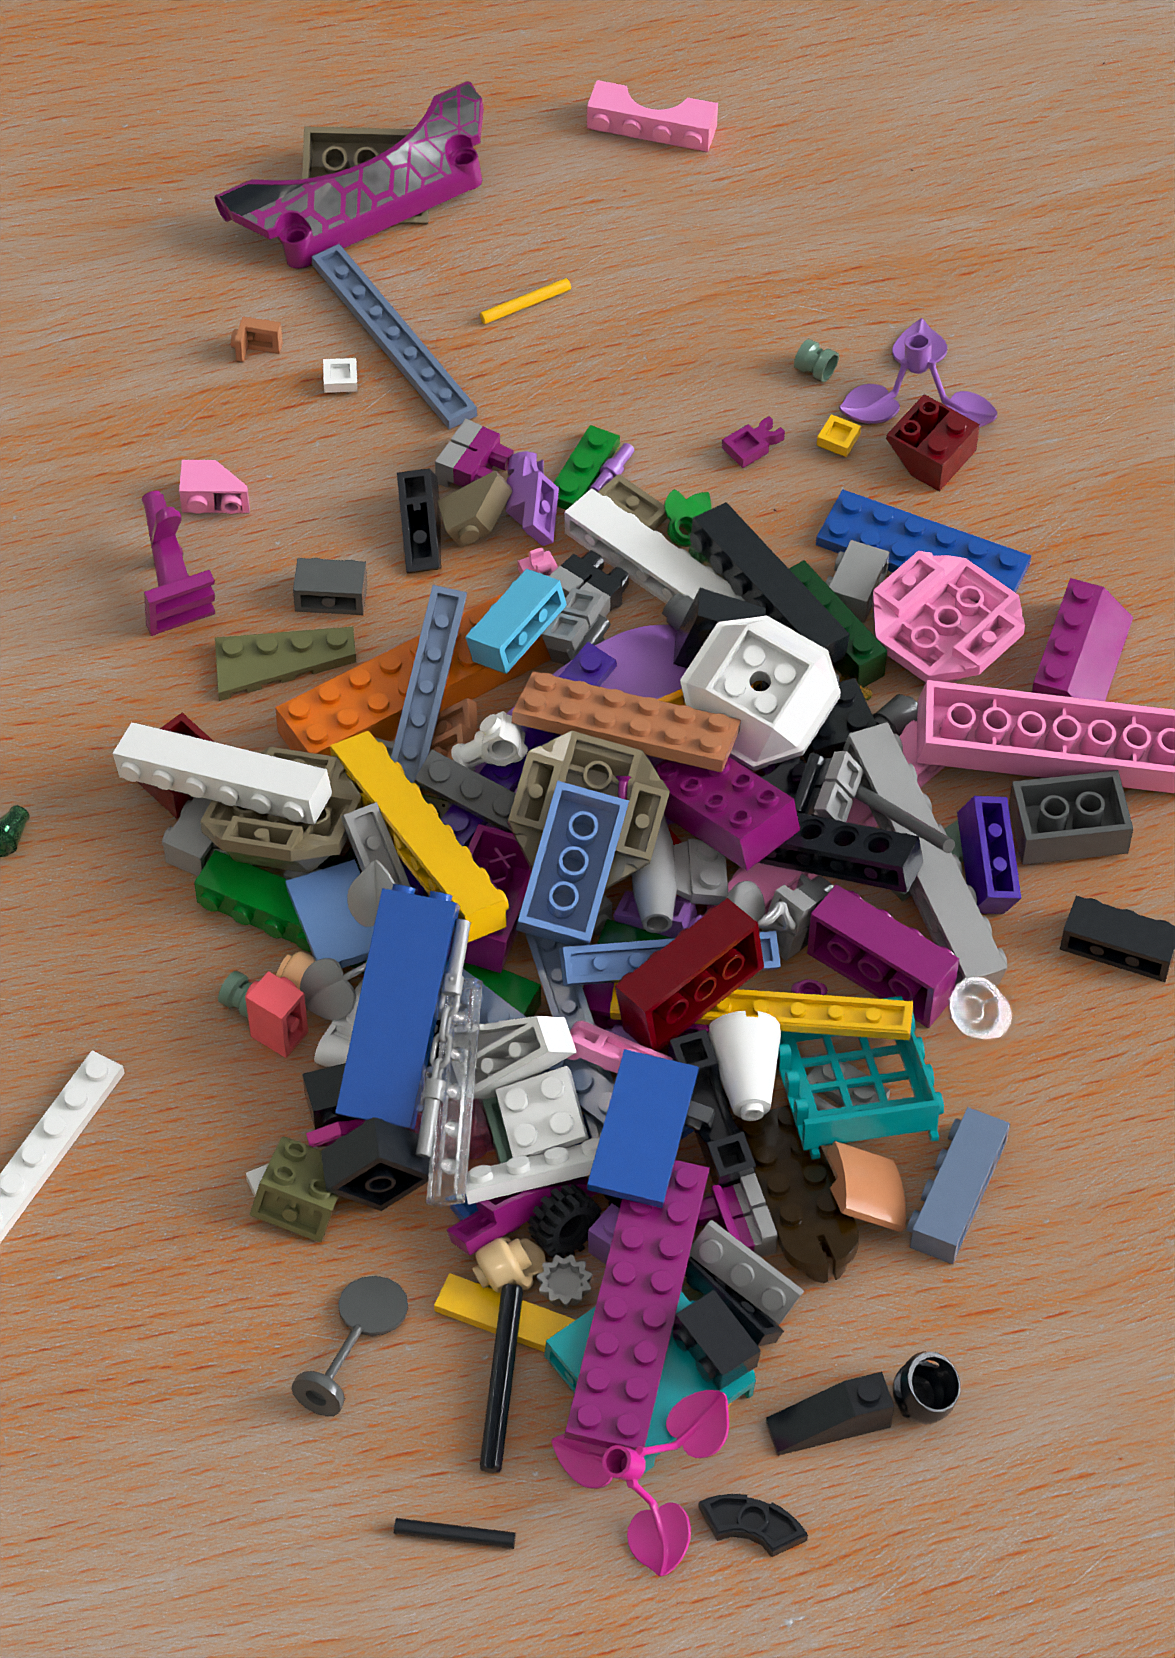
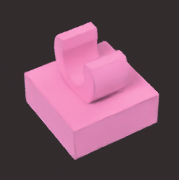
M542 547L529 551V557L518 560L520 574L527 568L549 576L558 568L550 551L544 552Z

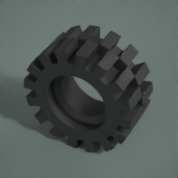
M566 1184L561 1186V1191L557 1188L551 1191L552 1196L549 1199L544 1196L541 1199L543 1205L541 1207L535 1206L533 1209L536 1216L529 1218V1223L532 1226L528 1227V1231L531 1237L552 1258L555 1255H559L564 1259L565 1255L569 1256L572 1254L575 1256L576 1249L579 1252L585 1249L583 1244L588 1241V1230L601 1216L600 1213L602 1212L598 1204L581 1188L573 1184L569 1187Z

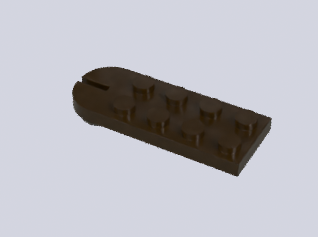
M790 1105L769 1110L761 1119L756 1121H746L742 1118L735 1119L734 1122L739 1130L744 1132L756 1165L755 1174L766 1201L765 1206L767 1205L778 1234L777 1241L784 1257L793 1267L803 1271L813 1281L827 1283L828 1261L824 1254L826 1252V1255L833 1260L832 1274L835 1280H838L845 1272L847 1264L853 1260L858 1251L859 1231L854 1218L841 1213L830 1190L836 1178L822 1147L819 1146L820 1158L813 1160L811 1159L810 1151L803 1150Z

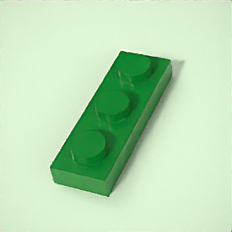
M592 425L588 427L554 481V484L559 488L557 507L567 510L589 491V488L601 474L600 468L607 459L612 458L619 447V435Z

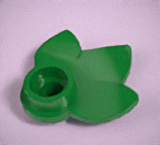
M673 489L667 496L664 503V510L670 521L667 531L670 539L678 546H692L690 534L693 517L712 509L709 492L697 493L685 499L679 491ZM679 528L686 529L688 535L681 533Z

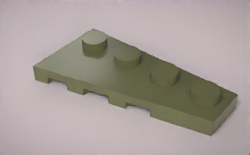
M353 626L215 637L219 701L231 698V693L245 689L248 693L262 689L261 685L281 680V683L295 680V676L308 671L312 674H317L356 662Z

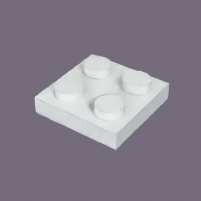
M568 1066L495 1089L512 1157H530L545 1153L548 1149L554 1147L566 1148L589 1139L572 1073Z

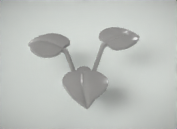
M378 860L371 862L352 882L347 894V903L352 916L359 924L365 927L375 925L382 888L392 890L393 884H395L389 872ZM323 958L312 963L304 972L300 983V990L304 992L307 1009L329 1020H338L350 1014L355 1006L356 994L348 980L364 972L366 963L344 975L340 964L333 958ZM446 996L444 1008L450 1006L453 1009L455 997ZM461 1001L459 1004L458 1012L464 1008V1005ZM438 1012L437 1020H441L442 1015Z

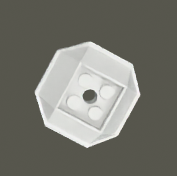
M769 616L718 622L680 679L686 706L714 714H724L741 720L740 731L729 757L753 771L768 767L770 764L804 755L841 694L829 651ZM756 681H765L770 685L765 691H756L751 687Z

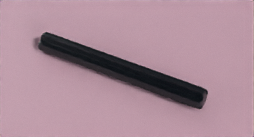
M505 1284L501 1289L480 1458L481 1470L488 1473H499L502 1470L523 1297L522 1286L517 1284Z

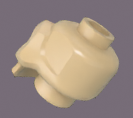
M500 1237L477 1250L476 1260L478 1265L472 1269L483 1289L490 1285L495 1292L501 1293L502 1286L505 1284H517L522 1286V1290H528L534 1283L532 1277L544 1272L542 1264L546 1262V1258L542 1249L527 1238H522L521 1240L516 1238L511 1241L507 1237Z

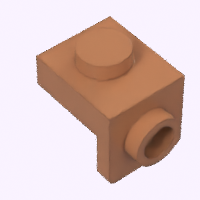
M243 316L239 328L234 329L231 336V348L235 349L236 361L244 362L248 349L280 354L283 345L281 322Z

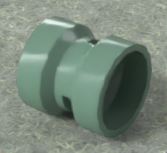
M807 339L800 346L795 356L794 367L802 372H812L815 379L826 382L837 367L839 354L831 349L823 350L820 348L819 343L812 339Z
M233 971L225 979L218 995V1002L228 1008L236 1007L239 1009V1014L247 1019L245 995L252 984L249 982L248 977L239 971Z

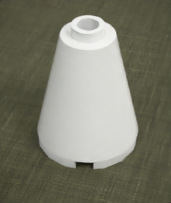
M736 1011L722 1015L709 1024V1032L707 1033L718 1061L722 1085L732 1111L736 1116L746 1121L759 1120L771 1109L781 1037L780 1024L775 1017L759 1011L758 1017H746V1011Z

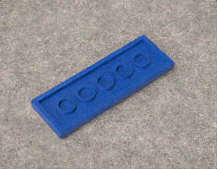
M842 489L816 537V546L836 553L840 551L845 552L850 540L889 551L888 571L892 573L917 551L930 552L933 556L949 555L966 558L1015 593L1031 562V555L844 489Z

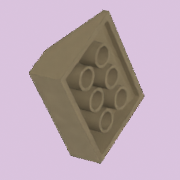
M304 126L302 179L336 173L364 163L396 145L413 129ZM429 209L397 224H428Z

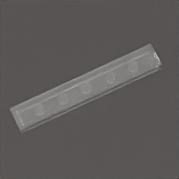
M476 978L464 979L459 1009L452 1016L449 1034L453 1039L449 1064L443 1068L441 1080L446 1082L443 1102H440L429 1164L426 1204L434 1207L465 1203L483 981ZM446 996L444 1008L450 1006L453 1009L455 997ZM440 1042L438 1058H441L443 1061L447 1042Z

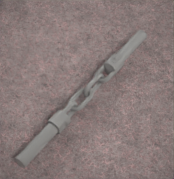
M457 919L455 923L447 973L443 975L439 1000V1012L442 1015L440 1030L433 1038L430 1053V1063L433 1066L432 1076L425 1079L423 1093L425 1102L415 1154L424 1158L431 1157L440 1102H443L446 1082L441 1080L443 1068L449 1064L453 1039L449 1034L452 1016L458 1012L464 983L462 972L471 925L470 921L464 919ZM446 996L455 997L453 1009L450 1006L444 1008ZM439 1040L441 1043L447 1042L444 1061L441 1058L435 1060Z

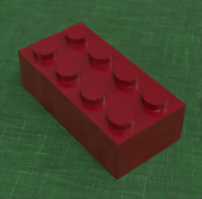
M726 898L719 905L708 909L704 916L691 927L680 931L676 938L664 948L653 952L647 961L636 970L625 974L619 983L615 985L623 1030L640 1045L659 1052L669 1044L671 1039L678 1037L764 968L758 922L730 899Z

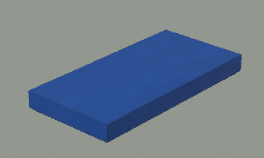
M624 1049L588 1179L587 1190L663 1208L698 1075V1066Z

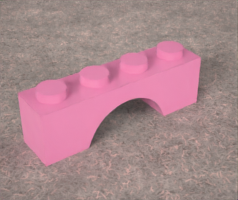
M597 80L587 105V129L708 152L717 128L718 103L687 98L673 108L664 110L649 109L637 104L630 97L627 86Z

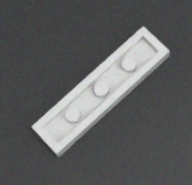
M591 1138L582 1144L567 1148L554 1147L548 1149L545 1153L530 1157H513L505 1163L493 1166H476L468 1172L461 1173L468 1205L590 1175L600 1138Z

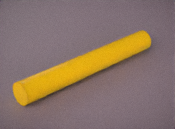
M564 278L479 313L480 319L484 325L567 292L571 290V284L567 278Z

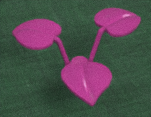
M704 1390L680 1400L672 1408L666 1421L668 1432L677 1439L672 1443L649 1447L638 1446L633 1450L622 1445H613L605 1448L564 1438L565 1433L551 1440L562 1467L578 1484L587 1488L598 1489L608 1485L612 1478L626 1481L627 1486L649 1504L651 1510H642L631 1520L627 1531V1539L630 1550L636 1559L658 1576L669 1574L683 1559L690 1542L691 1525L686 1512L679 1504L669 1502L658 1507L656 1500L638 1484L637 1480L645 1472L646 1463L644 1456L677 1450L681 1446H683L689 1456L694 1458H707L717 1453L724 1445L729 1431L728 1400L724 1392Z

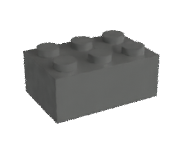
M1118 770L1012 782L1008 806L1022 865L1128 854L1133 834V825Z

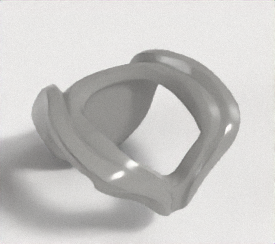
M739 882L728 893L727 898L758 922L759 928L776 932H792L795 930V922L789 913L787 903L776 902L773 908L765 914L763 894L754 882ZM780 916L784 926L772 923Z

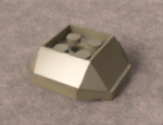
M570 731L527 752L507 824L531 870L533 869L557 781L618 797L619 781L615 776H630L632 778L628 781L627 800H629L605 890L650 864L670 791L663 780L660 779L643 750Z
M268 747L260 753L327 769L332 795L315 825L293 822L287 818L267 813L260 814L251 809L234 805L228 806L222 802L211 800L200 821L202 833L222 851H225L235 862L311 873L329 856L341 853L348 835L340 816L362 808V796L353 781L345 773V768L338 757Z

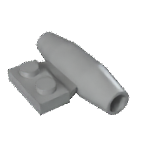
M665 815L662 818L650 864L632 874L633 895L643 928L651 933H662L672 926L676 894L690 900V903L719 905L728 895L725 856L700 839L688 838V841L673 845Z

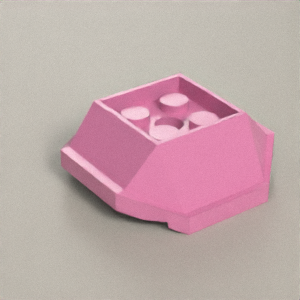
M917 551L873 590L872 604L875 638L886 648L887 655L925 683L927 680L954 683L962 678L979 675L1024 635L1025 623L1022 617L1019 595L966 558L949 555L933 556L930 552Z

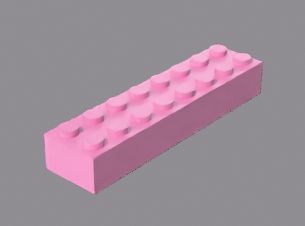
M927 680L918 699L916 763L1040 778L1118 770L1122 787L1175 793V710Z

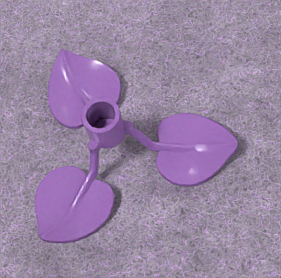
M920 318L906 329L893 345L892 355L901 364L892 391L888 392L885 387L878 384H864L850 391L844 402L839 406L840 411L844 415L861 423L876 424L888 421L899 412L900 405L893 398L898 395L906 369H909L912 373L921 374L929 368L940 399L945 406L980 424V427L993 422L997 418V411L994 406L978 394L959 391L951 399L946 396L936 369V363L946 356L948 350L947 343L928 326L923 318Z

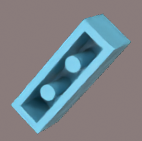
M526 568L465 637L473 662L507 674L567 606L560 580Z

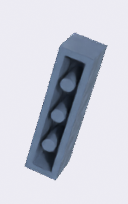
M967 1107L962 1120L957 1118L954 1120L948 1136V1140H951L952 1143L948 1150L941 1149L934 1170L939 1171L935 1181L927 1180L921 1196V1200L925 1202L921 1212L914 1210L908 1223L907 1231L912 1233L910 1248L950 1264L954 1263L1007 1143L1010 1128L1009 1122Z

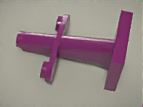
M157 490L146 493L141 499L145 509L158 582L157 588L144 592L146 626L151 636L215 614L212 604L215 601V593L211 585L215 584L210 569L192 576L188 575L183 560V550L176 538V532L182 521L181 513L175 510L174 507H167L164 495Z

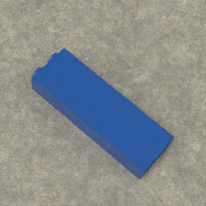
M393 884L392 890L382 888L335 1113L362 1120L376 1117L399 1127L414 1130L439 1012L443 975L447 973L454 928L460 906L456 902H451L452 895L430 891L429 897L415 895V888Z

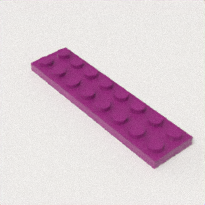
M675 1160L663 1208L622 1199L564 1438L605 1448L613 1445H622L633 1450L638 1446L645 1447L706 1187L709 1167Z

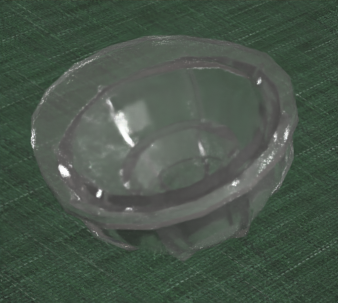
M979 976L964 978L956 985L951 997L948 998L949 1019L954 1022L962 1034H966L969 1037L977 1039L999 1038L1007 1032L1011 1024L1012 1013L1009 1002L1002 992L986 978Z

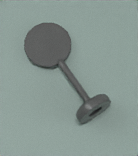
M380 1276L362 1277L351 1282L342 1291L338 1302L339 1313L345 1325L352 1329L325 1374L315 1371H304L292 1383L293 1395L308 1410L322 1416H335L339 1414L343 1408L345 1396L343 1390L333 1379L360 1334L368 1336L384 1335L397 1329L405 1320L408 1311L407 1295L399 1284L389 1278Z

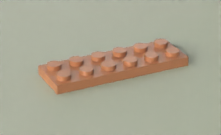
M533 671L512 711L511 723L560 735L575 731L643 750L645 755L722 773L740 731L741 720L724 714H714L693 709L686 705L680 706L658 701L652 697H641L624 693L618 689H607L590 685L583 681H573L555 677L549 673Z

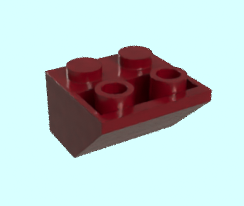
M923 394L888 432L886 439L912 477L940 492L975 453L980 424Z

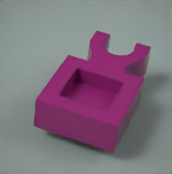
M768 416L755 429L747 424L723 438L722 449L744 468L768 454L769 445H775L783 441L785 431L781 427L776 431H769L773 428V419Z

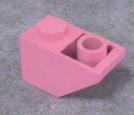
M182 460L179 487L182 513H249L247 485L216 460Z

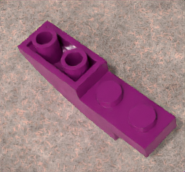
M584 1176L477 1202L478 1211L448 1228L447 1233L451 1243L470 1256L493 1240L516 1231L523 1223H529V1218L536 1216L533 1212L535 1206L541 1207L543 1205L541 1199L544 1196L549 1199L552 1196L551 1191L555 1188L561 1191L562 1185L567 1184L571 1187L573 1184L581 1188L590 1198L598 1193L587 1190L588 1178Z

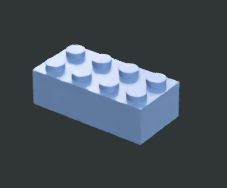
M557 781L516 931L570 946L590 944L629 800Z

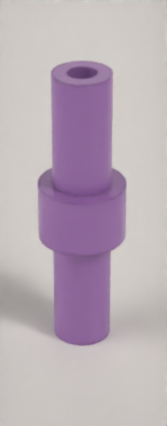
M624 443L613 458L607 459L600 468L601 474L589 490L592 488L598 492L616 475L623 473V466L634 453L632 445Z

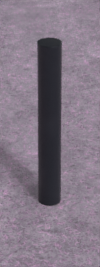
M396 1518L394 1524V1534L512 1549H514L516 1532Z

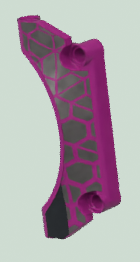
M471 82L461 83L435 95L424 117L406 137L382 154L352 168L319 177L298 180L251 179L215 195L214 199L217 209L226 222L233 220L235 223L269 240L277 237L283 245L286 261L290 267L296 269L307 267L312 264V256L337 244L346 248L464 192L479 187L483 179L478 154L473 146L481 143L484 110L482 97L477 93Z

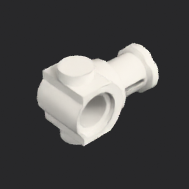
M504 711L496 715H489L482 721L480 731L476 732L474 740L466 744L458 743L452 747V758L457 763L473 771L475 766L484 762L497 766H506L512 762H519L528 752V747L524 744L525 732L522 730V725L511 723L512 716L507 715Z

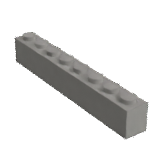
M886 722L850 733L843 751H847L864 770L860 784L946 835L943 826L937 824L932 814V804L928 795L922 793L917 783V773L911 763L908 764L903 754L900 737L896 733L893 734L889 723ZM869 807L879 829L917 836ZM919 837L923 864L909 891L934 943L948 948L959 958L955 984L959 996L961 997L999 984L1007 970V958L1001 948H997L994 942L989 920L985 916L982 917L977 907L975 891L970 885L967 886L962 876V867L958 857L955 854L952 855L951 852L945 853Z

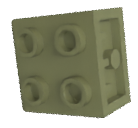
M281 1137L259 1183L250 1216L321 1243L339 1195L326 1191L321 1150L287 1137Z

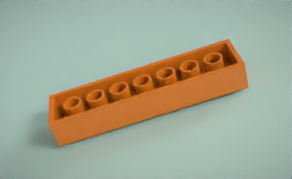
M504 593L463 613L439 712L466 698L473 700L551 660L541 634L507 674L473 662L465 637ZM420 635L275 707L278 733L288 747L295 751L331 756L330 745L369 731L375 739L377 737L389 742L394 740L402 714Z

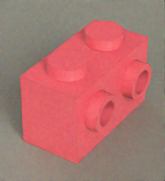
M268 971L260 981H255L250 985L245 995L250 1036L287 1058L308 1033L305 995L288 978H279Z

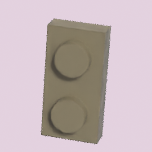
M620 474L616 475L598 491L602 496L609 497L615 505L625 512L634 514L641 523L653 531L668 518L664 505Z

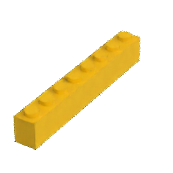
M366 731L330 745L331 756L339 758L345 768V773L350 777L361 794L363 807L377 802L398 856L429 895L430 891L452 895L451 902H456L460 906L458 919L471 922L468 942L507 927L506 910L509 909V904L504 892L494 887L487 871L483 867L479 868L468 847L460 845L451 826L448 824L444 825L432 803L427 804L423 799L417 784L414 782L410 783L400 763H394L389 757L383 742H377L373 735Z

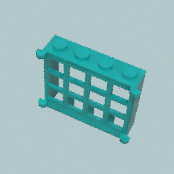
M902 996L891 997V998H884V999H888V1000H902V1001H903ZM912 1014L910 1040L895 1039L896 1045L871 1049L867 1037H858L862 1050L837 1054L831 1037L841 1035L781 1031L777 1066L803 1150L810 1151L812 1160L820 1158L819 1146L832 1145L834 1141L848 1143L928 1131L930 1142L939 1141L937 1131L939 1115L944 1114V1102L941 1092H935L933 1087V1068L931 1064H925L923 1040L915 1035L914 1014ZM822 1038L827 1055L801 1059L796 1042ZM900 1054L905 1071L879 1074L874 1060L875 1057ZM865 1059L870 1076L844 1079L839 1062ZM831 1064L836 1081L809 1084L804 1068ZM909 1080L914 1097L895 1100L887 1099L882 1083ZM874 1085L879 1102L853 1106L848 1088ZM839 1090L844 1107L817 1110L813 1097L814 1093Z

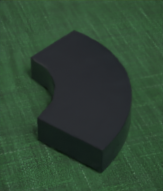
M745 1494L717 1495L699 1501L698 1508L717 1541L730 1537L746 1538L761 1545L771 1557H774L806 1542L808 1539V1534L802 1525L789 1512L773 1502L769 1504L758 1499L749 1498Z

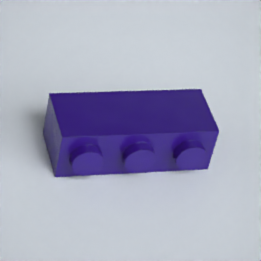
M973 796L957 812L967 886L970 885L975 891L977 907L980 913L1004 914L1022 899L1007 797Z

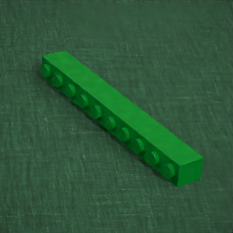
M215 850L194 882L197 903L208 911L221 912L232 917L242 925L250 924L264 930L266 934L273 938H283L295 943L302 950L311 952L286 889L285 881L287 879L248 863L235 862L229 855ZM367 960L354 965H350V967L357 968L360 965L366 963ZM464 962V970L526 1017L535 1016L541 1005V984L505 969L499 973Z

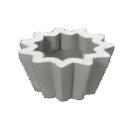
M572 1254L565 1259L555 1255L552 1263L544 1262L542 1264L544 1272L537 1275V1280L541 1284L539 1292L554 1306L562 1305L565 1309L569 1305L576 1306L591 1291L589 1281L592 1279L593 1274L585 1270V1261L576 1262Z

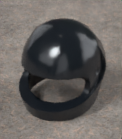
M923 1351L913 1355L899 1369L894 1378L892 1390L894 1400L901 1414L912 1422L927 1425L936 1423L950 1414L960 1395L961 1383L958 1372L945 1356L937 1352ZM925 1360H932V1361L938 1363L939 1365L930 1363V1362L925 1361Z

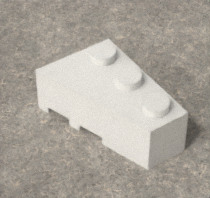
M534 1016L498 1021L496 1023L474 1024L466 1027L450 1028L449 1033L453 1039L451 1057L465 1099L496 1097L495 1089L534 1077L577 1053L564 1017Z

